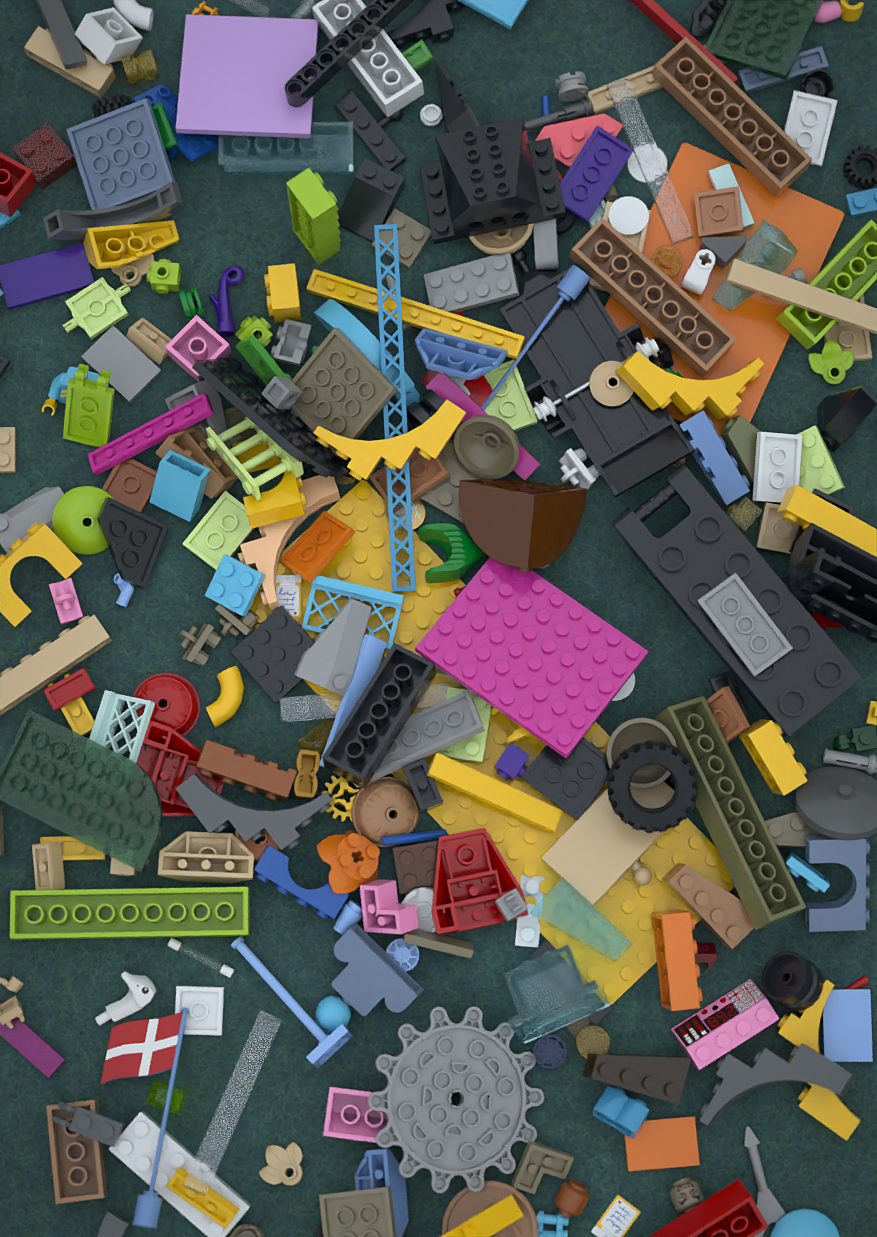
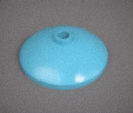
M797 1209L788 1212L777 1221L770 1237H840L834 1223L824 1214L812 1209Z

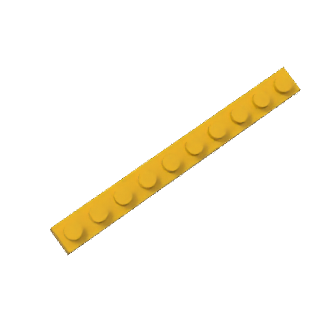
M313 270L306 288L307 292L327 299L331 298L336 302L379 315L377 289L323 271ZM382 291V298H383V297L386 295V293H385L384 291ZM390 297L383 303V308L389 313L397 307L396 302ZM401 297L402 323L507 350V357L518 359L525 336Z

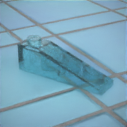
M763 219L737 260L781 274L787 269L798 250L783 231ZM726 276L712 297V300L732 311L748 299L754 291L726 282Z

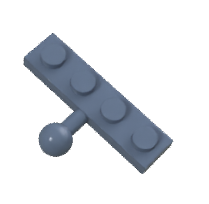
M772 33L765 38L764 45L767 50L772 51L774 60L739 70L737 75L743 92L746 94L803 77L815 69L827 70L829 65L822 46L783 57L780 50L782 45L781 37Z

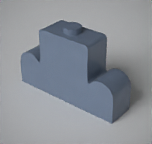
M357 923L349 928L334 946L335 956L338 960L348 962L349 964L332 982V987L342 996L343 1001L348 1006H353L362 1016H366L383 998H385V1004L389 1010L396 1013L402 1012L424 990Z

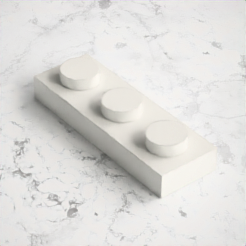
M521 875L520 887L524 892V897H534L536 906L527 904L529 915L517 919L515 946L539 947L540 925L538 918L542 913L543 893L539 890V885L545 877Z

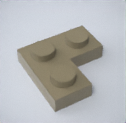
M529 1140L511 1185L513 1188L535 1194L543 1173L566 1179L574 1157L572 1154Z

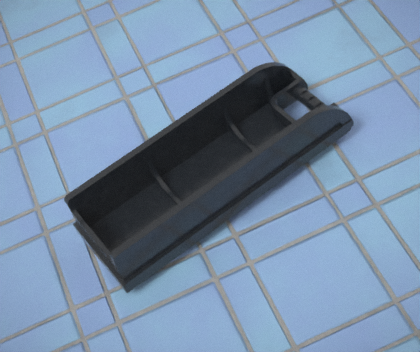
M681 464L664 478L667 484L634 511L628 507L614 518L611 524L639 562L773 723L777 722L782 729L783 735L789 737L859 681L862 676L684 464ZM677 495L690 511V515L663 537H654L642 522ZM734 573L740 577L793 647L791 651L755 677L697 602Z

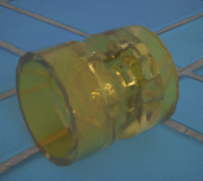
M151 49L139 52L138 57L132 54L121 58L129 86L141 83L142 78L151 80L159 77Z

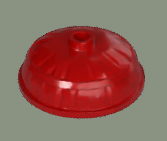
M173 673L152 675L145 679L133 694L135 698L155 703L150 718L151 721L169 726L181 736L188 734L199 718L200 700L194 686L180 675ZM166 700L167 706L165 708L159 707L160 701ZM145 705L136 710L138 717L143 715Z

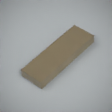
M414 929L402 934L404 943L466 958H472L474 952L472 942L440 934L436 935V933L420 929Z

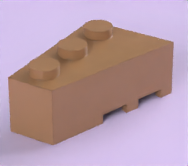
M198 425L168 436L155 453L163 458L169 450H172L211 469L204 492L211 499L222 495L225 491L227 492L238 479L216 450L212 451L206 442L207 436Z

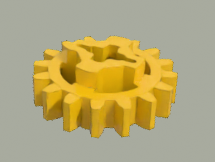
M332 776L333 783H325L331 796L337 785L340 784L341 788L337 794L332 796L334 798L330 801L332 806L326 812L330 813L333 811V819L341 816L343 823H345L346 817H350L352 822V804L360 789L354 790L348 785V782L351 781L341 776L339 779ZM346 791H348L349 795H354V797L350 798L351 802L346 803L345 799H341ZM340 804L346 808V812L339 811L334 805Z

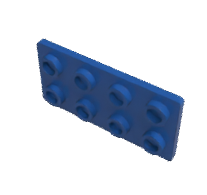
M160 84L133 98V103L147 98L150 100L151 107L160 102L164 104L179 143L178 146L166 151L169 162L176 158L179 150L193 162L221 146L222 142L214 134L176 133L178 98L165 84Z

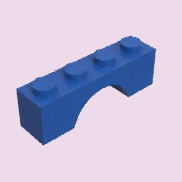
M267 845L253 868V871L257 872L255 877L266 884L269 880L276 884L275 889L286 896L290 892L297 897L295 901L306 908L308 905L316 908L315 914L327 920L329 917L335 919L349 894H334L329 882L315 889H304L298 886L289 875V857Z

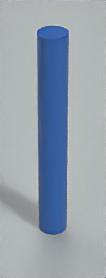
M445 829L383 836L380 842L382 846L436 840L441 836H446L447 832Z

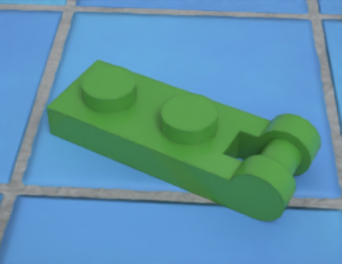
M254 334L239 341L235 346L266 386L274 376L288 377L292 381L291 376L283 373Z

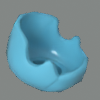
M340 996L325 997L324 1000L320 1001L316 1009V1022L320 1029L327 1034L334 1032L341 1024L347 1028L351 1020V1008Z

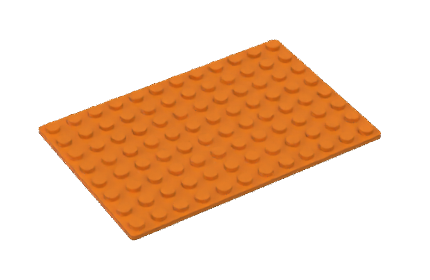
M683 143L651 208L642 254L736 338L733 345L703 377L670 349L674 362L671 369L675 373L679 372L683 378L716 380L737 373L756 358H759L764 363L759 369L760 375L752 382L748 381L745 384L746 389L738 396L742 400L736 406L738 411L731 416L732 418L741 415L750 422L791 334L775 319L788 306V303L726 282L732 261L723 270L714 263L709 280L701 296L681 287L688 269H690L696 254L700 251L699 244L701 239H699L694 193L714 190L708 176V171L729 163L754 220V225L745 228L744 232L715 237L747 236L745 247L734 259L783 276L791 275L793 270L801 268L806 277L807 284L818 274L843 220L844 213L790 188H787L776 198L749 170L693 145ZM703 259L701 264L705 265L707 260ZM610 295L605 309L620 333L638 323L644 339L647 337L651 340L657 337ZM656 357L659 364L663 366L661 359ZM672 401L666 406L672 418L680 423L696 415L694 412H691L685 416ZM704 406L698 413L701 411L705 412L706 416L713 422L717 435L720 436L724 430L722 426L728 418L724 417L718 420Z

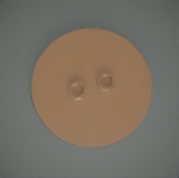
M484 1181V1186L480 1191L474 1192L466 1187L451 1200L444 1214L442 1235L510 1195L513 1196L524 1216L490 1237H538L539 1228L535 1211L524 1194L503 1182Z

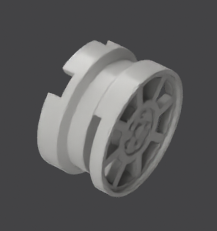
M575 72V75L566 73L559 76V81L558 79L555 80L556 88L559 89L558 98L561 101L578 100L589 93L588 87L585 86L586 76L583 72Z

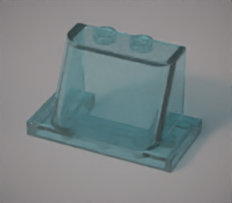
M569 945L555 951L545 952L541 957L533 961H525L519 967L504 973L518 1015L509 1018L508 1022L511 1029L524 1044L610 1006L608 998L595 980L586 983Z

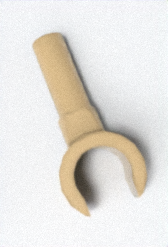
M12 976L9 981L0 977V984L10 991L18 992L23 986V982L15 976Z

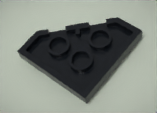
M107 497L98 515V523L121 580L143 589L146 587L168 525Z

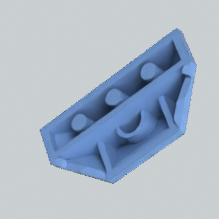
M423 328L415 339V345L427 369L466 380L478 379L498 368L508 355L507 350Z
M390 1149L367 1150L354 1175L356 1190L391 1186L396 1237H402L409 1217L405 1177L399 1172V1162Z

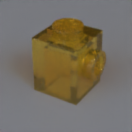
M745 496L738 505L734 502L726 513L744 535L763 510Z

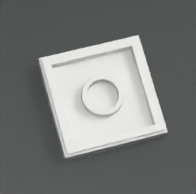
M176 986L175 1014L180 1013L182 1008H188L190 1013H187L183 1034L222 1035L224 987Z

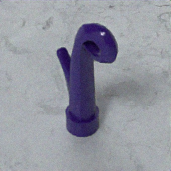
M231 266L221 275L218 300L213 294H209V299L215 308L218 319L217 334L224 338L235 335V323L232 320L229 298V284L236 285L242 282L244 271L239 266ZM233 274H237L236 278H230Z

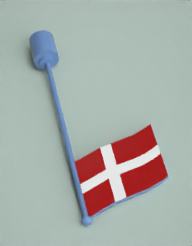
M182 1008L180 1013L159 1019L129 1021L116 1025L111 1029L101 1085L120 1078L150 1076L172 1070L149 1191H144L143 1195H138L132 1225L157 1229L162 1199L158 1198V1193L154 1192L186 1017L187 1013H190L188 1008Z

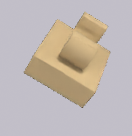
M16 996L0 1005V1023L2 1025L6 1023L10 1029L14 1028L11 1020L15 1017H18L21 1022L25 1021L21 1003Z

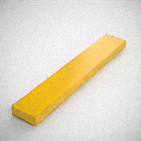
M439 753L434 755L427 773L429 777L551 833L555 832L563 811Z

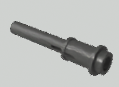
M583 98L578 103L562 107L560 111L526 121V131L564 118L569 120L581 115L588 116L592 112L591 103L588 99L585 100Z

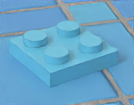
M224 554L205 596L241 616H246L265 574Z
M792 851L786 857L788 871L796 877L802 875L806 878V884L816 892L819 889L825 892L830 886L827 877Z

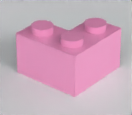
M377 879L360 885L365 932L403 934L419 928L417 906L415 904L398 903L396 880Z

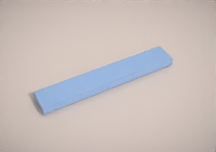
M364 635L352 679L342 698L323 755L378 670L387 644L386 642L371 635ZM321 758L319 766L324 767V763Z

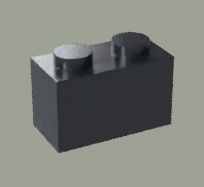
M425 758L403 767V772L421 813L443 805V800L434 779L427 776L429 767Z

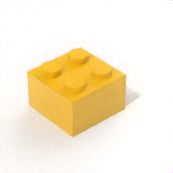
M295 263L268 266L269 274H264L267 295H270L267 296L269 316H274L275 323L285 322V319L293 321L302 320Z

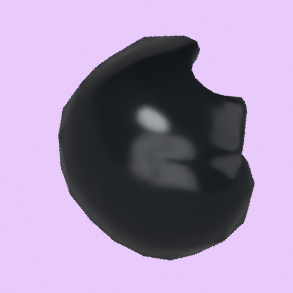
M815 69L805 74L799 85L800 92L830 98L835 88L833 76L822 69Z

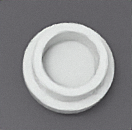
M434 104L424 106L420 112L421 121L427 126L438 125L442 120L441 109Z

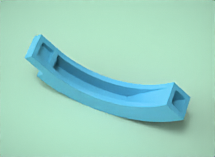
M331 298L314 312L326 330L331 332L335 327L339 328L381 371L380 341L355 316ZM385 349V353L393 359L394 357ZM392 365L386 372V376L394 382L400 376V371ZM405 372L407 408L413 402H420V394L415 389L413 381ZM399 382L397 386L401 389V384ZM398 391L392 396L396 403L401 399V394Z

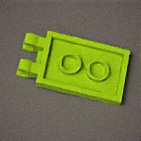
M79 364V369L75 371V379L70 378L67 384L63 439L100 448L108 444L110 440L115 389L108 387L111 371L102 369L101 376H98L96 382L86 379L89 366Z

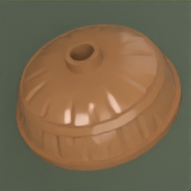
M381 777L369 782L365 789L361 787L357 792L352 804V822L357 833L366 837L373 845L391 847L395 845L382 846L380 842L381 837L412 833L419 819V807L411 788L405 782L392 777ZM391 810L395 811V816L393 818L389 817V812Z

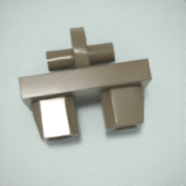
M218 604L215 608L226 618H221L219 621L224 627L221 631L224 636L232 633L237 637L240 631L248 635L255 630L254 626L259 616L253 611L249 610L246 616L241 617L238 613L221 604Z
M203 624L196 637L194 636L198 629L192 626L189 632L184 630L180 632V635L184 637L180 646L186 649L191 642L182 657L183 660L204 666L209 655L201 651V647L206 643L215 648L221 639L213 631L214 627L209 624Z

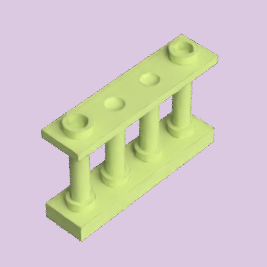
M247 417L242 422L219 435H216L211 427L206 428L208 436L206 442L212 451L216 450L241 480L248 495L252 494L257 501L261 499L259 486L285 471H291L296 478L304 474L302 461L299 462L288 454ZM248 428H254L257 431L256 435L230 450L224 444L225 441ZM260 442H266L269 445V449L243 464L236 459V456ZM273 456L281 459L280 464L254 479L247 472Z

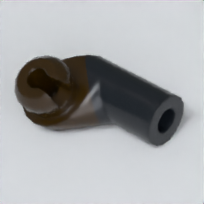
M652 338L659 347L657 355L661 359L663 367H672L674 362L669 347L662 343L660 338Z

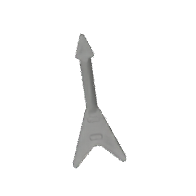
M746 1126L744 1146L748 1147L758 1187L756 1205L768 1225L770 1223H777L786 1213L767 1187L757 1148L759 1140L750 1127ZM765 1230L754 1237H762Z

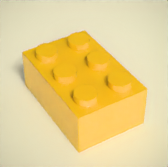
M760 719L750 725L739 737L772 793L784 796L807 782L805 777L807 772L800 762L797 763L794 759L793 754L795 752L788 742L785 743L781 737L783 732L778 723H773L772 720Z

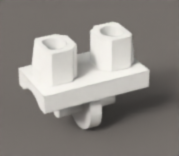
M570 448L559 460L562 465L560 469L565 474L561 478L563 483L570 480L574 486L578 485L588 490L600 474L594 465L589 468L585 467L583 462L587 459V454L582 448L575 451Z

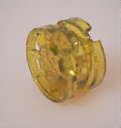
M670 244L659 246L654 251L651 262L669 276L670 279L678 276L684 261L682 252L676 246Z
M598 1026L585 1027L577 1034L575 1041L576 1049L586 1059L589 1053H607L610 1046L609 1036L605 1030Z

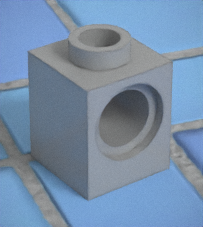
M274 376L261 394L275 408L290 410L303 392L288 377Z

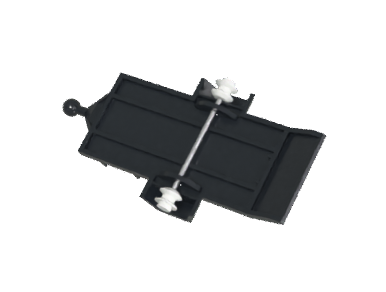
M520 248L516 252L511 253L513 264L518 265L523 273L519 298L501 307L500 312L512 333L525 336L523 349L559 300L560 296L557 294L559 290L556 287L569 269L558 275L532 270L525 261L526 252ZM588 282L575 301L572 299L569 301L563 300L527 350L526 355L541 379L524 389L535 415L541 420L549 435L555 438L570 428L572 429L597 472L616 498L694 453L695 450L666 407L663 409L659 407L652 411L635 392H633L628 401L613 407L599 403L591 394L589 387L590 376L598 365L607 361L623 363L630 355L637 351L654 365L666 372L668 371L656 359L659 347L654 339L649 340L647 337L644 339L638 323L620 333ZM613 378L608 381L610 386L617 385V381Z

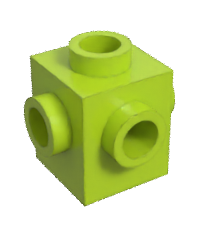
M160 259L158 262L152 261V269L148 268L147 282H150L152 290L162 294L169 293V291L179 292L181 280L180 264L172 263V261Z
M256 316L252 318L247 317L240 324L241 328L235 333L240 340H243L257 331L254 336L263 347L269 344L271 341L270 337L273 335L269 331L271 328L269 323L263 317L258 319Z

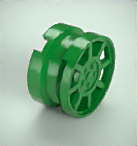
M196 287L190 288V291L187 292L184 290L179 291L187 322H190L196 315L200 318L205 317ZM193 298H196L198 308H196Z

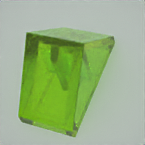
M153 1080L146 1103L164 1110L169 1085ZM173 1086L169 1112L177 1115L182 1114L188 1090Z

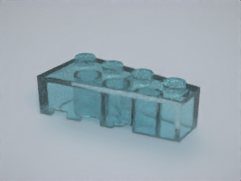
M564 877L529 913L613 962L632 944Z

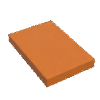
M323 511L279 562L310 584L355 534V531L328 512Z
M695 1116L646 1120L634 1139L624 1135L628 1171L700 1165Z

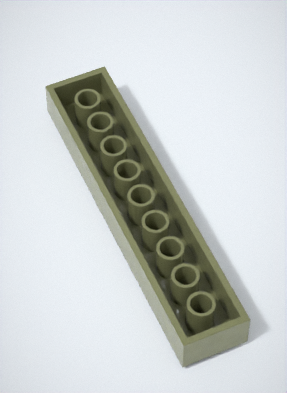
M701 696L667 707L655 717V720L663 724L671 732L677 748L689 758L695 769L698 779L696 806L755 930L789 918L805 909L806 906L705 697Z

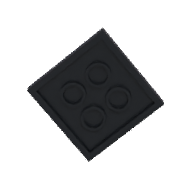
M281 605L231 652L272 700L278 703L304 680L294 674L303 653L308 647L311 648L315 641L289 611Z
M583 737L567 758L546 745L521 779L577 821L608 781L611 769L608 764L607 755Z

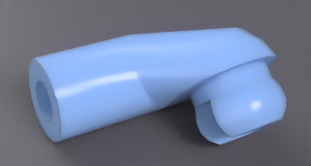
M119 573L114 576V583L118 585L121 593L116 603L126 608L134 592V586L121 580Z

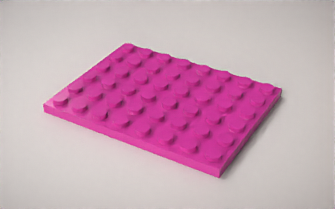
M491 557L415 647V652L434 663L439 669L565 758L577 746L649 652L532 570L531 572L518 571V567L503 564Z

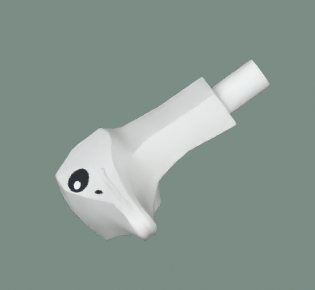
M123 972L121 976L128 984L129 992L121 1000L106 1006V1011L95 1017L97 1023L102 1025L110 1019L116 1022L144 1008L151 1002L157 992L153 982L147 976Z

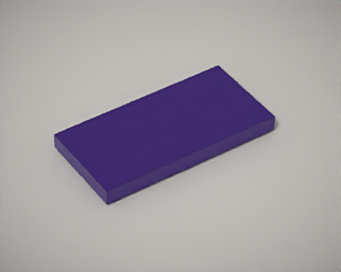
M596 126L560 182L565 210L588 223L634 149L599 126Z
M83 242L0 265V282L9 310L83 290L94 283Z

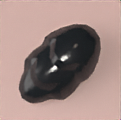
M702 0L699 7L692 14L690 29L692 35L699 37L707 33H714L727 15L728 0Z

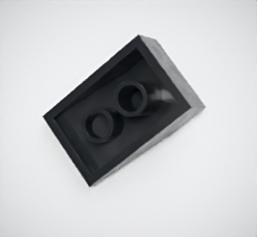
M365 158L353 179L338 213L339 225L373 242L375 240L374 225L385 224L405 187V177Z

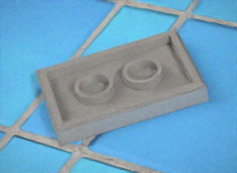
M114 326L81 356L100 376L102 369L111 371L109 384L129 403L162 373L146 355Z

